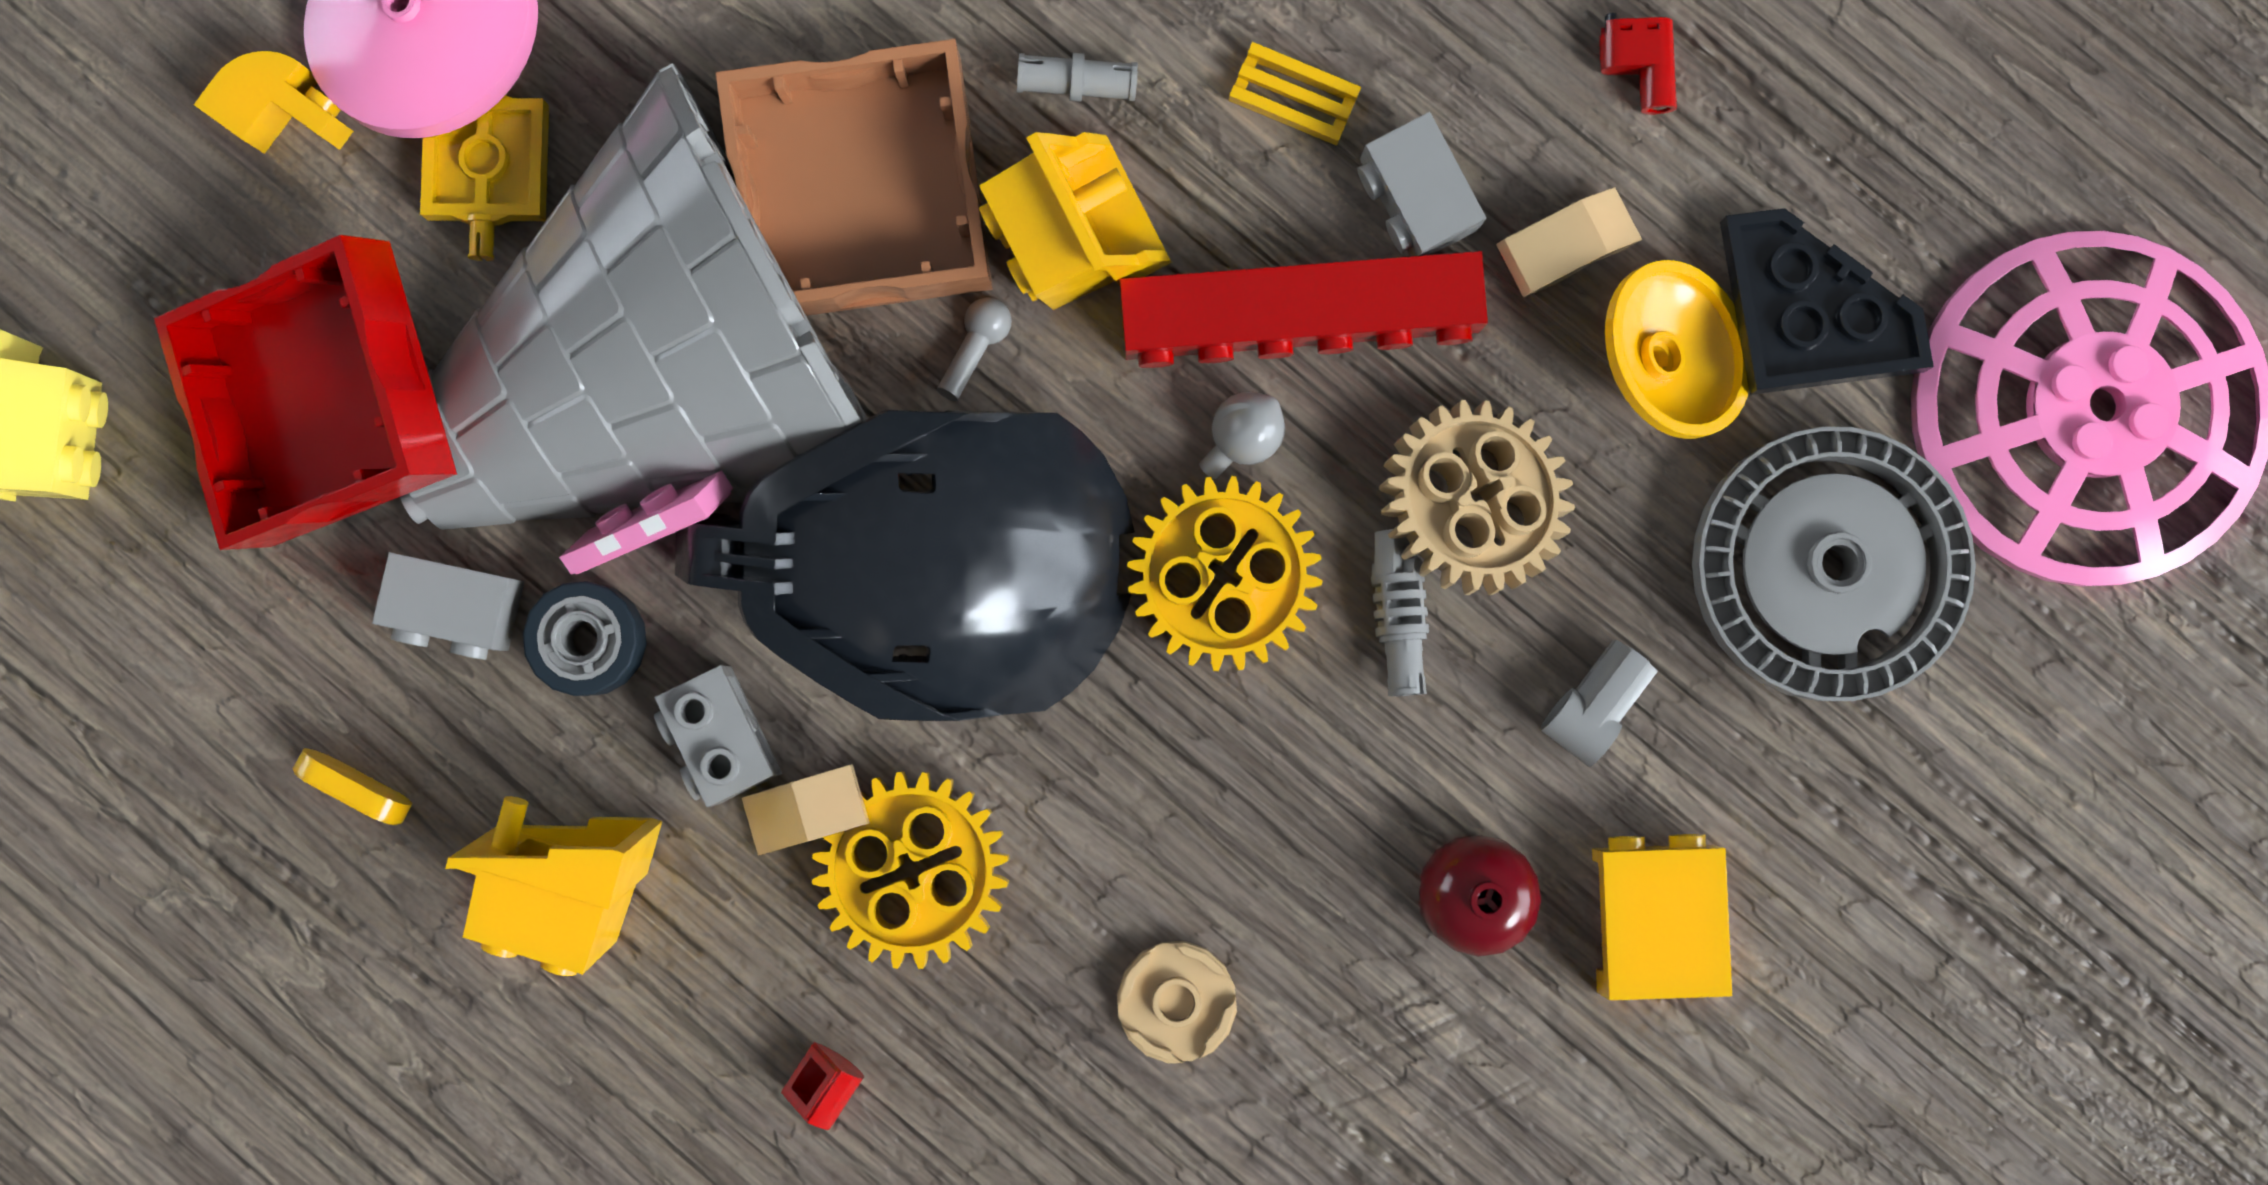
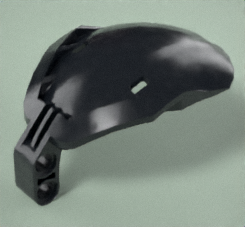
M885 409L789 460L758 479L745 496L740 509L739 519L727 514L712 513L708 518L676 531L675 576L694 586L738 591V607L743 621L759 642L816 683L879 720L962 721L999 715L1046 711L1074 691L1095 670L1120 630L1132 595L1129 593H1117L1119 535L1135 533L1126 495L1106 457L1080 429L1058 413L950 410L937 412ZM898 473H905L907 475H912L913 473L931 474L932 489L927 492L900 490ZM899 645H925L927 647L926 656H907L906 654L893 656V650Z

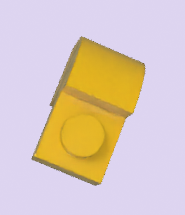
M257 51L233 59L219 70L193 104L237 137L264 154L292 117L339 150L354 132L336 119L341 109L314 88L317 82L312 72L292 57L278 52Z

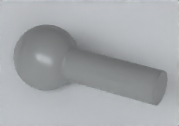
M985 297L974 301L968 307L964 318L967 335L936 389L946 399L958 401L987 346L1002 341L1009 333L1012 319L1009 309L1003 302L995 298Z

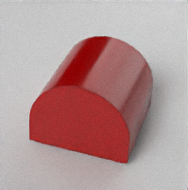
M814 1042L781 1093L808 1124L824 1130H830L863 1080L864 1075L854 1064L837 1052Z

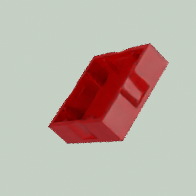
M338 235L273 264L259 277L246 284L228 289H218L154 318L175 395L191 430L195 448L196 469L219 550L273 547L457 475L390 241Z

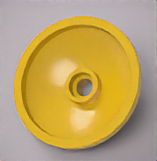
M1661 260L1649 263L1634 270L1621 281L1614 291L1608 306L1605 321V345L1611 373L1623 397L1633 410L1649 425L1676 438H1701L1727 427L1739 415L1749 393L1736 313L1732 300L1709 275L1692 265L1675 260Z

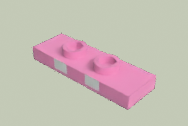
M722 470L679 490H675L672 484L662 486L646 496L640 502L641 506L632 511L627 504H623L604 514L595 522L596 527L585 532L559 558L571 575L574 573L576 575L708 518L731 494L730 491L733 487Z

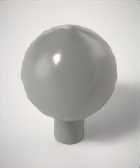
M1241 392L1230 396L1222 402L1212 422V435L1216 446L1200 461L1199 466L1202 471L1212 479H1217L1233 461L1238 464L1253 465L1271 457L1281 446L1285 435V422L1278 400L1262 393Z

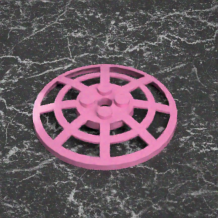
M2109 231L2065 232L2035 239L1996 257L1969 276L1944 303L1927 331L1934 367L1924 373L1914 374L1910 397L1912 434L1917 454L1930 462L1950 485L1964 509L1973 542L1980 549L2012 569L2044 581L2079 587L2115 586L2157 577L2188 563L2217 542L2240 517L2258 487L2268 459V366L2263 348L2249 319L2229 292L2202 267L2171 248L2139 236ZM2081 247H2110L2139 252L2154 259L2144 288L2135 284L2113 280H2088L2072 283L2056 252ZM2029 261L2032 262L2047 293L2034 298L2016 311L2000 328L1995 338L1959 325L1967 310L1990 285L2015 267ZM2177 271L2188 277L2214 301L2233 327L2241 346L2217 354L2212 342L2198 323L2181 307L2168 300ZM2111 298L2137 304L2126 334L2095 332L2081 300ZM2056 308L2070 341L2055 348L2044 359L2014 346L2018 338L2033 322ZM2161 317L2168 320L2184 335L2196 351L2199 358L2198 361L2171 369L2164 358L2150 346ZM1950 348L1983 361L1978 374L1975 394L1976 423L1979 434L1943 446L1938 427L1937 392L1942 362L1947 349ZM2250 368L2255 388L2256 428L2252 455L2247 466L2222 449L2227 437L2230 416L2229 389L2226 376ZM2006 370L2030 381L2026 398L2027 418L2000 427L1997 394L2001 372ZM2208 383L2211 417L2208 435L2205 440L2178 425L2181 409L2179 392ZM2096 389L2107 391L2115 400V414L2109 421L2100 420L2091 410L2090 399ZM2036 441L2041 450L2061 467L2048 493L2042 491L2025 476L2012 458L2009 449ZM2166 447L2195 463L2190 472L2176 487L2153 501L2144 466L2154 461ZM1988 457L1993 469L2006 487L2025 505L2037 511L2018 543L2003 535L1977 511L1960 488L1952 468ZM2210 473L2237 489L2229 505L2207 529L2182 547L2164 554L2158 524L2159 518L2170 514L2188 501L2206 482ZM2119 476L2128 510L2097 512L2079 509L2071 506L2086 477L2107 478ZM2060 523L2092 531L2132 528L2139 563L2117 567H2086L2058 562L2041 554Z

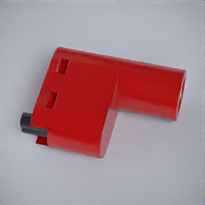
M1617 13L1606 14L1605 28H1601V35L1599 36L1601 73L1604 75H1639L1641 113L1657 115L1675 111L1677 109L1673 20L1666 17L1617 19Z

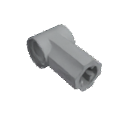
M1612 640L1576 689L1571 688L1556 703L1543 721L1540 730L1586 766L1591 767L1613 744L1622 728V724L1619 722L1658 671L1645 657L1633 648L1624 645L1618 640Z

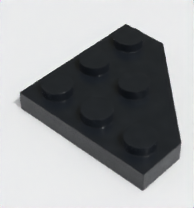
M1787 209L1726 215L1720 222L1750 395L1924 373L1934 367L1923 308L1904 294L1898 297L1871 277L1873 274L1871 270L1835 244L1829 247L1802 227L1805 222Z

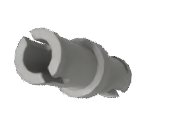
M1019 53L1017 92L1070 95L1069 101L1081 102L1082 96L1135 101L1138 62L1122 63L1085 60V53H1073L1072 59Z

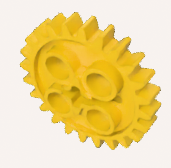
M1231 476L1225 492H1218L1212 478L1206 477L1204 495L1198 497L1187 484H1184L1181 487L1183 504L1177 506L1166 497L1160 500L1166 515L1163 521L1149 515L1144 517V523L1154 533L1152 538H1133L1132 544L1146 553L1145 559L1132 560L1127 563V569L1143 574V581L1128 587L1129 594L1146 595L1147 602L1135 611L1136 617L1154 615L1157 622L1150 629L1148 636L1154 638L1164 632L1172 636L1166 653L1169 655L1177 651L1182 645L1189 647L1188 665L1192 667L1199 660L1202 653L1210 654L1212 671L1216 672L1219 671L1224 656L1231 655L1238 671L1244 670L1245 653L1250 651L1262 664L1268 662V653L1265 644L1272 642L1279 649L1287 650L1289 644L1282 631L1287 627L1296 632H1304L1306 627L1295 614L1298 610L1314 611L1318 606L1311 599L1304 596L1305 589L1320 587L1323 580L1315 576L1306 574V567L1322 560L1320 554L1303 552L1302 546L1315 534L1313 530L1295 533L1292 526L1300 517L1301 512L1298 509L1282 516L1278 512L1283 498L1281 493L1273 496L1267 503L1259 500L1261 483L1258 481L1253 484L1247 495L1239 493L1236 476ZM1211 517L1226 519L1234 530L1233 541L1224 548L1208 546L1200 535V527L1206 519ZM1255 530L1258 534L1256 541L1234 571L1235 577L1240 580L1239 585L1235 587L1229 583L1225 584L1202 617L1194 619L1191 616V610L1214 579L1215 574L1208 566L1212 562L1222 566L1247 531ZM1269 551L1278 556L1282 563V574L1278 581L1271 584L1262 583L1252 576L1250 560L1255 553ZM1178 565H1186L1193 568L1200 579L1198 591L1187 598H1178L1172 595L1165 585L1167 572ZM1227 599L1236 600L1246 607L1248 622L1242 631L1228 633L1217 625L1215 609L1220 602Z
M904 771L896 772L894 789L890 791L880 777L872 779L873 797L869 799L861 792L870 823L823 837L832 844L831 849L819 851L812 855V859L828 865V872L812 879V885L829 887L831 893L817 906L819 909L836 907L840 914L830 925V930L833 932L848 925L853 930L847 943V948L850 950L859 945L863 940L871 943L868 961L872 963L882 954L884 949L891 951V962L894 969H898L901 966L906 953H912L918 969H924L928 960V951L934 950L938 958L943 963H946L951 959L949 943L954 941L959 947L968 951L973 945L967 929L971 927L976 931L986 934L990 925L980 914L981 911L999 912L1003 906L998 899L990 895L991 889L1005 888L1009 885L1007 878L994 874V867L1009 861V854L992 852L991 844L1004 835L1003 830L985 832L982 824L991 815V809L987 808L973 814L968 809L975 795L972 790L962 795L958 800L951 797L954 782L951 778H947L938 790L931 789L929 772L924 771L921 773L916 787H910ZM930 813L941 820L944 827V835L938 845L929 847L922 845L916 840L913 834V824L918 815ZM874 836L885 844L887 859L881 868H868L859 860L857 848L863 837ZM952 846H959L962 850L959 857L923 871L918 875L920 883L918 885H914L910 877H905L869 893H864L861 890L863 882L892 872L904 864L903 854L908 853L912 861H919ZM952 870L962 875L967 887L966 895L962 900L947 902L938 896L935 890V879L941 871ZM896 893L906 899L909 904L910 913L905 923L894 925L883 919L879 911V903L884 894Z

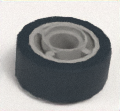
M588 581L563 583L543 594L529 611L523 630L524 655L535 676L552 690L572 696L607 694L626 684L640 667L647 646L645 623L635 604L617 589ZM590 623L597 632V643L591 653L582 656L574 646L573 637L579 626Z

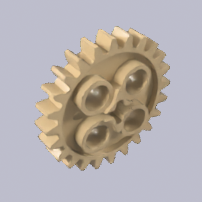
M1461 400L1451 408V414L1441 405L1429 414L1430 422L1421 417L1409 427L1412 435L1405 433L1394 443V446L1401 455L1394 454L1384 463V467L1396 476L1385 480L1379 486V490L1395 496V500L1381 509V515L1398 517L1400 522L1388 536L1390 539L1406 537L1410 542L1401 555L1403 560L1412 558L1417 554L1424 558L1419 572L1420 576L1424 577L1435 569L1441 570L1440 583L1443 589H1447L1455 584L1459 578L1462 580L1464 595H1471L1476 592L1482 583L1488 595H1494L1503 590L1504 582L1511 589H1514L1526 582L1525 574L1534 577L1543 572L1546 568L1542 559L1548 561L1561 552L1553 540H1559L1570 533L1571 529L1557 519L1567 515L1575 508L1574 504L1559 499V493L1573 485L1572 480L1556 478L1554 470L1559 468L1565 462L1564 457L1547 458L1544 451L1550 445L1552 438L1546 436L1534 441L1530 437L1535 422L1532 419H1529L1519 427L1512 425L1514 415L1513 408L1507 407L1494 418L1490 401L1487 400L1477 406L1473 414L1466 400ZM1481 449H1486L1493 453L1499 465L1498 471L1492 470L1484 463ZM1453 450L1459 451L1460 458L1453 454ZM1429 470L1437 471L1443 475L1448 485L1447 493L1441 492L1433 486L1430 481ZM1479 493L1483 500L1475 502L1471 495ZM1507 502L1519 507L1524 517L1523 525H1519L1511 519L1507 511ZM1456 524L1463 525L1470 531L1473 537V548L1466 547L1458 540L1455 532ZM1495 537L1502 542L1501 546L1494 542Z

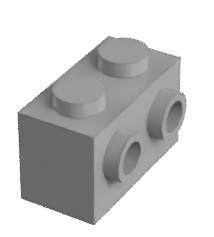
M1430 112L1365 145L1360 157L1362 166L1357 168L1358 175L1369 197L1372 200L1380 197L1390 216L1385 221V225L1392 242L1399 252L1402 253L1408 250L1411 256L1432 255L1478 231L1486 220L1481 206Z
M389 552L372 624L393 628L391 640L428 647L430 637L452 641L450 653L486 660L489 649L509 651L525 581Z
M720 665L654 697L660 708V711L654 714L656 725L669 746L677 744L686 763V766L680 768L681 777L694 800L702 798L706 807L719 805L782 774L731 666Z

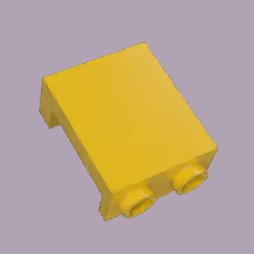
M1705 834L1668 835L1669 846L1645 847V836L1608 837V848H1592V861L1597 862L1599 866L1603 968L1596 969L1598 994L1608 1000L1732 996L1726 848L1706 845Z

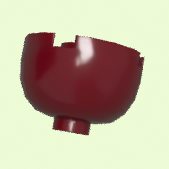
M1484 835L1457 837L1438 848L1422 869L1419 888L1420 914L1432 934L1454 951L1476 957L1504 953L1522 942L1537 921L1541 904L1538 877L1526 856L1504 840ZM1485 890L1484 897L1478 898L1479 894ZM1487 904L1489 908L1485 910L1478 905Z

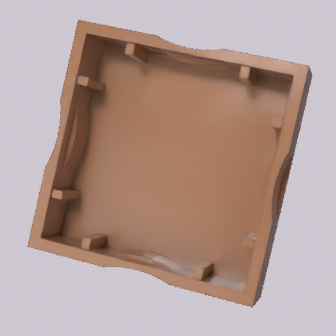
M956 39L870 50L850 59L833 62L799 60L715 72L726 156L734 173L736 187L806 316L993 290L984 222L979 211L981 200L962 63Z

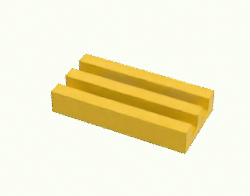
M1252 42L1247 57L1238 73L1236 83L1230 92L1228 101L1337 146L1360 93L1361 86ZM1260 64L1344 100L1342 104L1256 69V65ZM1251 82L1333 116L1336 119L1332 126L1246 90L1247 86Z

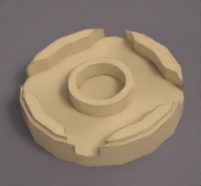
M1187 941L1161 942L1140 952L1125 969L1117 991L1118 1017L1128 1040L1146 1056L1168 1064L1193 1061L1214 1052L1229 1035L1237 1013L1235 985L1225 964L1207 948Z

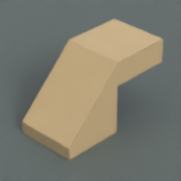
M1614 187L1581 199L1503 239L1496 245L1522 296L1526 297L1560 283L1593 262L1628 249L1641 241L1642 238Z
M853 764L742 798L758 856L870 823Z

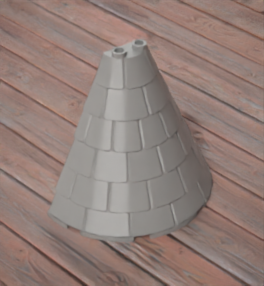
M673 63L656 73L624 122L616 126L578 182L569 187L529 246L523 247L482 308L475 310L436 368L428 371L457 475L400 497L407 513L417 524L429 519L436 527L445 530L512 524L519 520L595 517L596 513H607L623 504H627L632 511L641 506L640 502L646 496L662 486L672 484L675 490H679L721 470L733 487L730 491L731 494L721 504L743 503L746 494L758 479L789 460L868 419L848 381L831 363L736 187L732 179L734 173L727 156L682 73ZM898 475V482H899V486H900V485H902L903 483H902V481H901V479H900V477H899V475Z

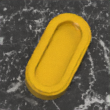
M304 748L292 768L294 774L307 784L357 811L386 824H402L412 806V802L399 792L351 766L316 750Z

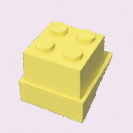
M0 329V500L16 502L17 495L88 500L90 487L97 486L101 473V456L99 452L94 451L97 428H103L108 415V397L105 392H101L102 382L67 368L39 364V356L43 347Z

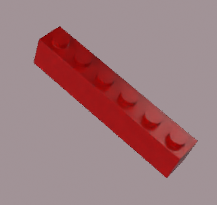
M1482 251L1120 279L1126 360L1138 359V366L1141 368L1171 366L1174 364V356L1198 355L1199 363H1222L1234 360L1233 352L1257 350L1258 358L1260 359L1284 358L1294 355L1293 347L1316 345L1318 354H1340L1353 351V343L1368 341H1376L1377 349L1394 350L1413 346V338L1436 336L1437 345H1457L1473 341L1472 333H1479L1488 324Z

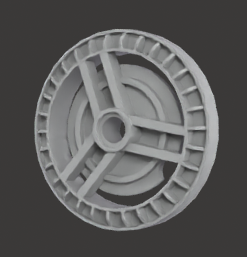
M1818 427L1794 432L1759 447L1739 461L1718 483L1703 509L1695 533L1692 557L1695 594L1703 619L1718 645L1738 667L1760 683L1786 695L1813 701H1856L1881 696L1908 684L1929 669L1951 645L1965 620L1973 595L1976 567L1972 533L1964 509L1948 482L1930 462L1905 444L1880 433L1854 427ZM1810 462H1839L1857 466L1879 476L1894 487L1901 496L1896 498L1886 489L1869 480L1847 474L1811 476L1788 485L1777 492L1771 499L1760 495L1759 492L1768 482L1793 466ZM1910 506L1921 523L1919 527H1917L1913 517L1907 510ZM1748 507L1758 512L1749 529L1740 524ZM1927 540L1931 565L1929 589L1919 616L1912 628L1897 645L1879 658L1857 667V645L1865 632L1872 629L1878 630L1886 638H1889L1905 624L1920 600L1926 577V554L1923 541ZM1735 541L1744 545L1743 577L1746 590L1755 610L1766 625L1778 636L1802 648V662L1787 656L1769 643L1753 625L1743 608L1734 578L1733 555ZM1828 549L1837 552L1843 562V571L1837 580L1827 576L1823 570V555ZM1821 654H1838V670L1821 668Z

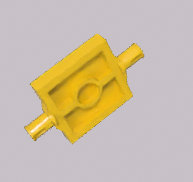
M505 95L494 107L475 121L454 131L422 139L420 215L427 221H461L470 225L468 258L471 260H494V226L510 221H546L549 105L543 98H512Z

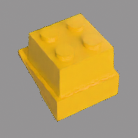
M1036 132L1026 137L1034 153L979 185L988 202L980 206L979 211L995 240L1000 239L1006 249L1011 248L1015 255L1014 258L1006 261L1016 284L1023 294L1027 293L1033 302L1040 299L1052 310L1114 281L1120 286V279L1145 277L1172 263L1107 135L1083 132L1073 137Z
M506 796L503 800L497 826L450 856L446 863L445 869H458L476 875L462 938L481 943V949L491 955L506 958L521 955L540 961L542 969L556 975L573 976L577 973L583 975L617 942L635 886L648 874L662 821L642 817H591L587 826L523 825L529 804L528 801L518 797Z

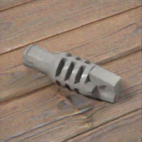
M1393 529L1376 531L1375 563L1372 564L1371 582L1376 592L1373 594V604L1377 605V610L1374 611V619L1378 621V628H1375L1376 638H1379V643L1385 645L1387 657L1388 696L1398 697L1427 694L1423 671L1422 641L1427 640L1426 634H1429V624L1425 622V617L1428 616L1427 607H1424L1426 590H1423L1422 585L1425 582V576L1419 575L1422 559L1418 558L1417 554L1412 558L1403 560L1401 555L1410 544L1406 537L1390 539L1388 534Z

